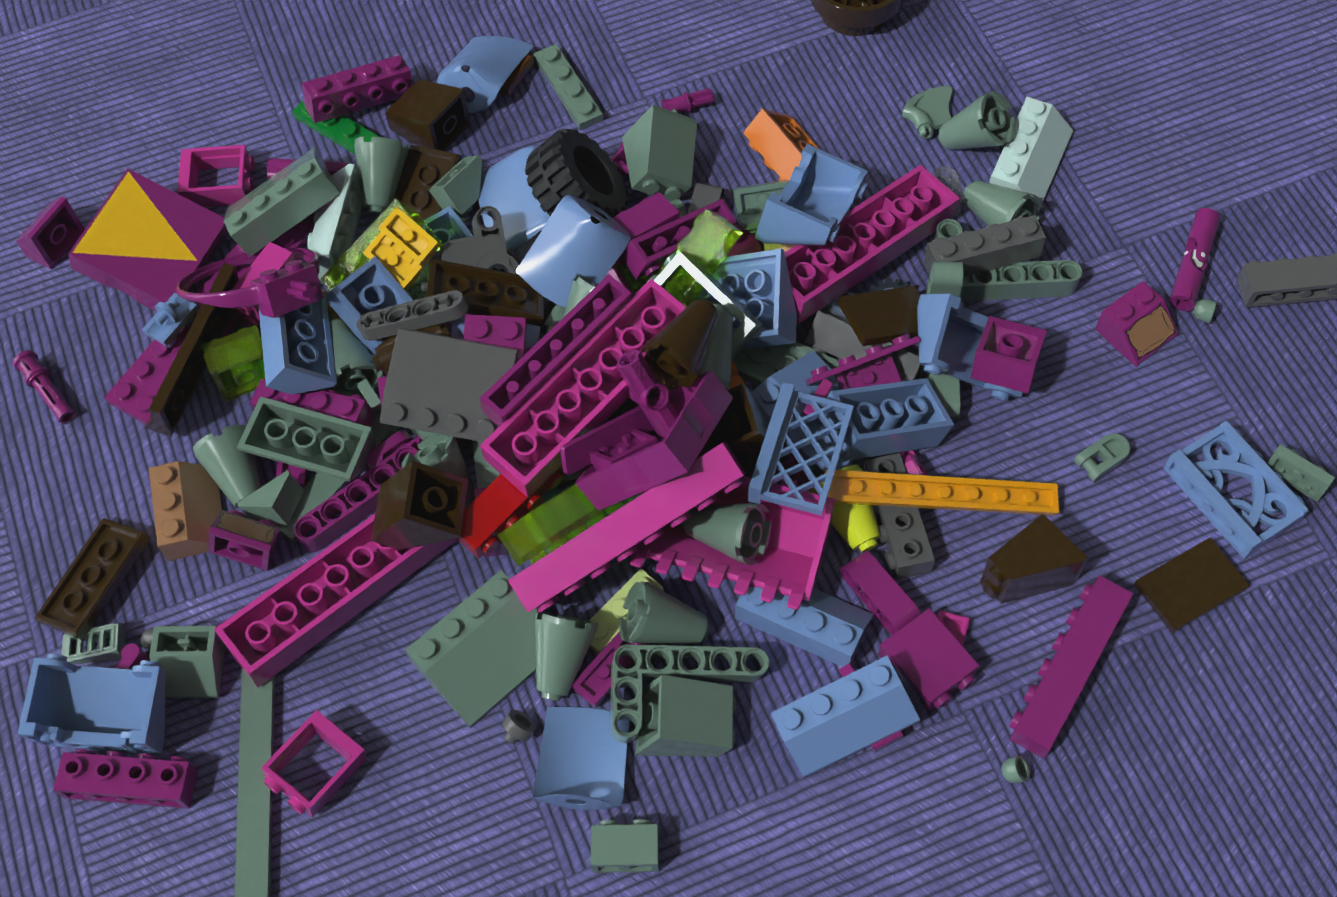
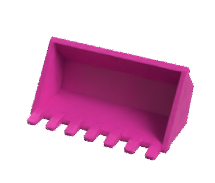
M740 477L743 483L727 494L723 489L715 493L714 495L717 500L710 505L753 503L748 501L751 477ZM775 483L772 484L770 492L780 495L791 491L789 487ZM806 491L800 493L804 501L818 504L820 495ZM827 497L822 516L761 500L760 504H764L769 510V513H765L766 521H771V534L763 556L757 555L754 561H758L755 565L742 564L686 534L682 522L674 528L669 523L662 527L664 533L647 545L642 540L635 544L638 550L633 553L630 565L640 568L647 558L657 560L659 562L656 566V572L661 574H668L672 565L683 567L682 579L687 581H694L697 573L702 572L710 575L708 586L713 588H720L723 580L728 579L737 582L734 593L739 595H746L750 586L763 589L760 598L762 601L771 603L776 593L789 596L788 608L798 610L803 600H810L814 583L823 563L833 520L835 499Z

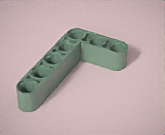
M945 219L938 224L935 239L959 235L963 232L962 227L953 219ZM1073 260L1019 262L963 277L960 292L961 302L1071 296L1076 292L1079 285L1082 268Z
M932 262L926 294H952L960 297L963 283V263ZM926 372V378L950 419H958L960 414L959 379L943 373L941 375H934Z
M623 645L614 653L611 664V734L615 740L621 743H630L638 736L642 726V680L654 681L661 675H668L705 682L751 683L761 679L769 666V658L765 651L755 647ZM628 656L633 659L635 666L625 669L620 666L618 659ZM661 657L666 662V668L655 669L651 665L650 659ZM688 657L694 659L697 662L698 668L695 670L686 669L682 664V659ZM717 658L726 660L729 669L726 671L717 669L714 665V660ZM745 660H756L760 665V670L756 672L749 670ZM624 687L630 688L634 692L635 698L629 701L623 700L618 695V690ZM622 719H628L634 724L635 730L631 733H624L618 728L617 723Z

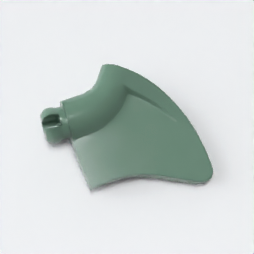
M950 86L931 88L916 94L906 103L902 117L914 124L917 133L922 139L931 138L935 129H940L944 123L951 119L949 101L952 88Z

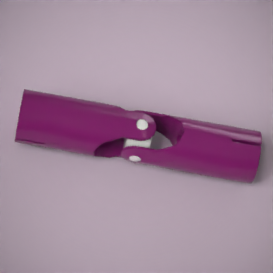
M1201 208L1195 213L1185 253L1182 257L1169 300L1170 305L1179 311H1191L1195 307L1207 267L1209 252H1211L1221 219L1220 214L1214 209Z

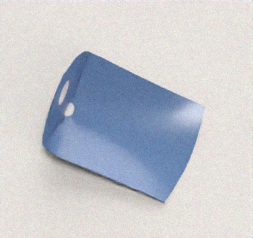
M503 36L474 37L440 72L437 83L460 89L469 87L473 90L475 99L473 102H466L468 113L474 114L483 111L494 101L507 78L534 46ZM467 65L470 66V70L464 72L461 67Z
M567 194L558 203L539 236L516 269V272L542 296L566 308L572 282L576 274L593 279L592 282L599 284L623 253L631 237L616 220L603 210L581 198ZM594 210L602 213L607 219L598 215ZM593 216L600 221V223H593L590 217Z
M547 707L533 787V799L563 808L582 811L613 809L621 806L624 796L627 743L618 742L612 736L611 711L584 707ZM622 719L618 721V728L622 732L628 733L630 720Z

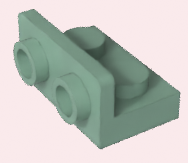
M1281 444L1267 463L1274 472H1277L1283 478L1284 482L1316 502L1319 501L1335 479L1334 476L1330 475L1321 466L1312 464L1301 457L1295 450L1286 448Z

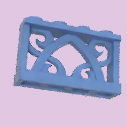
M1224 421L1220 426L1182 450L1179 449L1171 454L1163 468L1244 560L1254 554L1256 550L1301 522L1309 511L1302 498L1288 488L1283 478L1264 462L1261 454L1257 450L1252 449L1243 439L1240 431L1232 427L1227 421ZM1220 443L1230 455H1224L1220 448L1217 453V460H1214L1210 453V447L1212 444ZM1202 451L1205 461L1192 463L1189 460ZM1211 473L1213 474V476H1214V478H1215V481H1216V484L1213 485V486H1212V484L1206 479V478L1212 479ZM1221 473L1233 474L1250 480L1252 486L1251 505L1239 499L1225 500L1221 496L1220 491L1223 487V476ZM1274 502L1285 514V517L1279 520L1271 519L1265 516L1262 511L1268 514L1277 513L1278 510L1273 509L1271 503ZM1233 507L1243 509L1240 511L1241 516H1239V514L1233 509ZM1258 521L1271 527L1259 536L1253 531Z

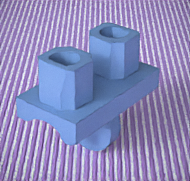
M174 293L166 303L158 302L155 306L157 313L145 325L142 331L145 335L159 343L172 347L177 341L179 331L183 327H189L195 320L194 314L199 308L197 304L189 302Z

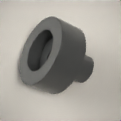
M511 710L502 723L507 732L504 738L510 744H515L517 740L528 741L537 729L533 719L519 710Z

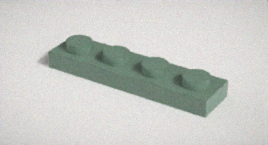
M557 44L533 53L534 61L580 131L603 121L602 112Z

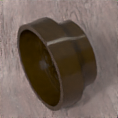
M810 0L829 28L849 36H864L880 30L889 19L898 13L904 3V0Z

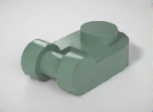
M1108 434L1080 452L1075 457L1074 462L1080 468L1084 467L1089 473L1088 477L1093 483H1096L1126 460L1130 451V445L1122 435ZM1098 456L1103 462L1097 465L1093 458Z

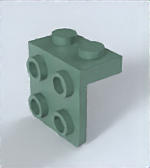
M787 180L733 188L737 221L744 230H749V233H756L768 197L772 192L779 195L787 185Z

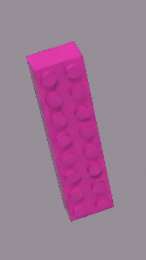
M919 165L848 211L839 225L841 228L834 242L829 241L827 245H795L786 251L785 258L797 313V324L934 233L941 221L953 218L960 198L923 166Z
M650 279L480 445L484 460L529 498L562 465L561 446L601 426L630 397L629 388L615 367L618 362L617 359L625 352H631L634 349L641 352L645 343L686 307L654 280Z
M723 442L696 459L687 473L652 487L516 574L508 582L527 612L536 608L540 613L560 600L557 594L561 591L567 596L585 584L586 581L583 577L589 574L593 579L612 567L609 562L611 559L616 557L618 562L638 550L635 544L641 540L647 545L664 533L662 527L669 523L674 528L690 517L688 510L696 506L700 511L717 500L714 494L721 489L727 494L743 483L740 477L745 475L746 472L727 442Z
M373 514L214 630L225 647L258 688L447 549L457 539L398 550L371 541L375 514Z

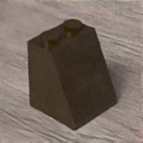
M421 79L409 87L404 95L390 105L385 112L391 131L416 146L445 151L471 125L462 89Z
M741 383L728 390L733 399L705 443L703 451L706 454L721 443L727 442L746 472L743 476L752 478L771 419L747 386ZM789 455L781 457L780 463L790 459Z
M412 460L380 485L371 541L400 550L459 538L469 479Z
M1042 514L988 558L980 583L984 592L989 597L996 598L1003 604L1072 586L1077 582L1088 557Z

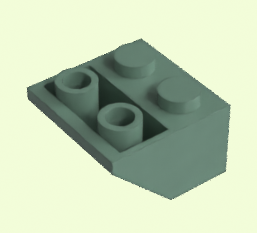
M154 626L149 657L150 661L160 663V667L166 671L165 699L219 698L226 647L214 630L217 626Z

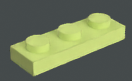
M642 569L589 620L592 621L591 623H598L597 631L590 644V648L598 655L620 631V618L626 619L628 609L623 608V605L634 583L648 582L664 591L663 587Z

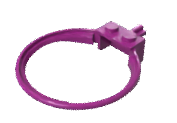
M286 247L284 249L291 251L294 258L302 260L290 261L285 264V268L278 271L272 269L260 273V278L250 281V287L216 293L187 292L197 281L219 272L224 263L238 266L254 262L262 250L256 252L251 257L245 253L201 267L183 277L175 286L176 294L183 299L222 308H242L259 305L261 314L271 318L279 317L324 299L318 278L320 265L317 254L312 250L297 247Z

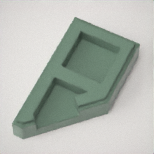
M367 379L362 380L357 384L358 389L375 413L381 412L380 397Z

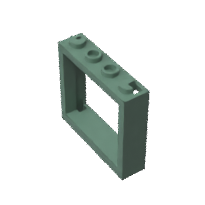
M674 252L664 262L665 268L659 275L655 274L650 279L654 280L664 289L683 267L716 300L727 307L728 311L741 323L732 333V360L763 324L688 252Z

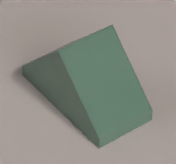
M287 470L237 504L249 519L255 521L267 520L275 525H288L305 491Z

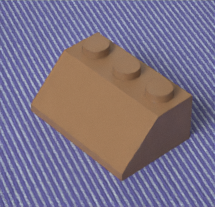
M176 461L150 467L149 476L156 537L160 551L168 561L209 552L208 532L220 511L223 510L219 486L205 468L199 464Z

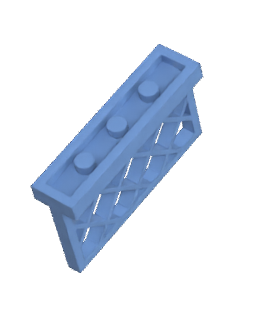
M783 382L750 481L748 501L760 504L761 500L822 516L854 406L794 391L795 385ZM798 402L811 405L815 412L801 418L796 410ZM836 411L844 413L845 416L843 421L831 425L825 414ZM820 418L826 429L812 434L806 423ZM801 427L807 438L793 444L788 436V432ZM830 434L836 446L823 451L817 440ZM811 443L818 455L804 461L798 449ZM792 452L799 464L785 470L779 460L781 457ZM823 461L828 472L815 478L809 466ZM803 470L810 481L796 488L789 476ZM782 479L785 480L791 490L782 495L770 492L772 484ZM814 487L820 495L818 504L804 501L800 493Z

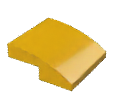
M396 206L378 227L381 232L364 250L363 254L370 260L376 256L401 287L408 291L425 269L440 243Z

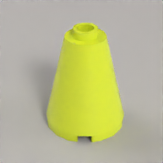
M851 465L840 469L846 471L863 472L861 467H858V465ZM814 487L808 489L807 491L810 493L818 494ZM835 503L832 526L854 551L860 549L861 553L875 548L878 545L876 540L881 536L873 506Z

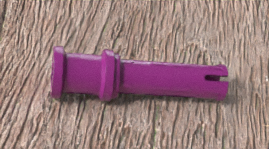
M26 350L18 354L13 360V366L17 371L22 372L28 387L37 390L44 402L57 417L59 423L67 424L75 418L76 412L69 406L62 394L52 383L50 371L39 363L38 355L35 351Z

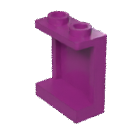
M927 609L880 644L878 656L883 658L888 655L891 663L923 699V708L927 712L934 707L938 710L941 709L952 699L951 694L959 688L961 691H964L977 680L975 675L979 668L978 663L930 609Z

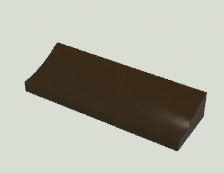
M227 263L222 265L209 293L232 290L239 281L235 266ZM202 304L149 408L151 416L144 428L172 437L236 308H222Z

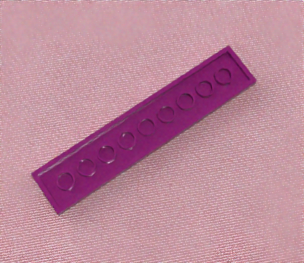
M312 213L271 243L282 248H304L308 241V235L310 232H313L315 226V214ZM236 244L224 259L245 254L246 252ZM253 262L235 266L239 280ZM219 272L211 274L195 293H209ZM193 302V303L197 304V306H198V308H199V310H200V308H201V306H202V303ZM237 308L213 355L242 322L243 318ZM199 310L194 314V318H196ZM192 324L189 327H183L179 331L177 341L172 347H167L153 340L104 397L107 403L146 425L151 416L149 408Z

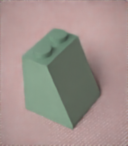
M652 105L622 136L632 189L650 195L660 192L667 200L672 201L674 199L678 200L691 188L697 129L696 119Z
M668 675L659 676L642 690V726L636 737V755L720 757L731 750L736 738V732L733 728V714L736 708L733 686Z

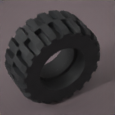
M560 129L529 154L525 168V174L528 175V186L532 188V194L539 201L541 209L544 212L546 211L549 216L552 215L558 203L567 194L589 202L612 218L627 209L629 200L627 197L628 190L624 186L622 174H619L618 167L615 162L611 161L609 154L602 150L595 140L589 139V136L585 133H579L576 129ZM594 210L598 215L607 219L602 213ZM593 216L590 217L593 223H600V221Z

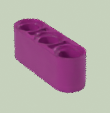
M862 552L840 568V573L848 586L891 635L921 614L915 603L869 552Z

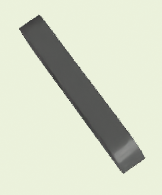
M449 291L368 312L360 317L356 325L363 338L372 341L397 335L398 328L417 330L459 319L465 315L469 306L460 291ZM430 310L428 313L421 315L425 311ZM404 316V317L401 318L399 321L394 322V321L397 320L398 318Z

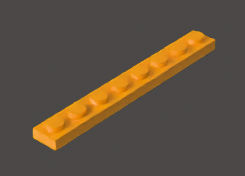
M835 470L828 497L834 498L835 503L1044 514L1052 516L1059 513L1058 484Z

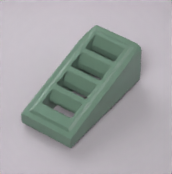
M120 623L90 628L83 640L64 634L62 655L66 656L67 662L73 665L121 660V651L126 646V629ZM110 638V646L105 647L106 639ZM95 640H99V647L94 650ZM84 641H88L87 652H83ZM72 642H77L76 654L71 655Z

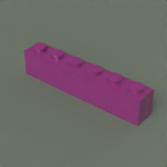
M608 274L479 398L483 413L497 426H500L631 299V292Z
M1100 575L1097 577L1094 585L1087 582L1079 599L1084 601L1080 610L1074 607L1065 623L1071 626L1066 635L1061 632L1059 633L1051 648L1057 651L1053 660L1045 659L1038 672V675L1043 677L1038 686L1031 684L1023 701L1029 704L1024 713L1017 710L1008 726L1014 730L1009 740L1045 759L1133 595L1132 592Z

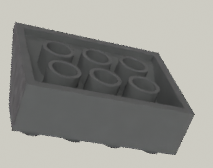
M398 328L383 393L380 423L484 442L499 426L483 413L479 398L516 363L518 349Z

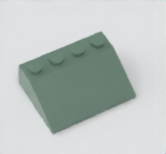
M314 147L228 207L224 223L230 236L251 257L269 242H272L338 196L340 192L318 150Z
M502 570L405 649L412 665L469 728H472L536 672L535 615L538 610L535 608L527 612L509 584L508 580L510 578Z

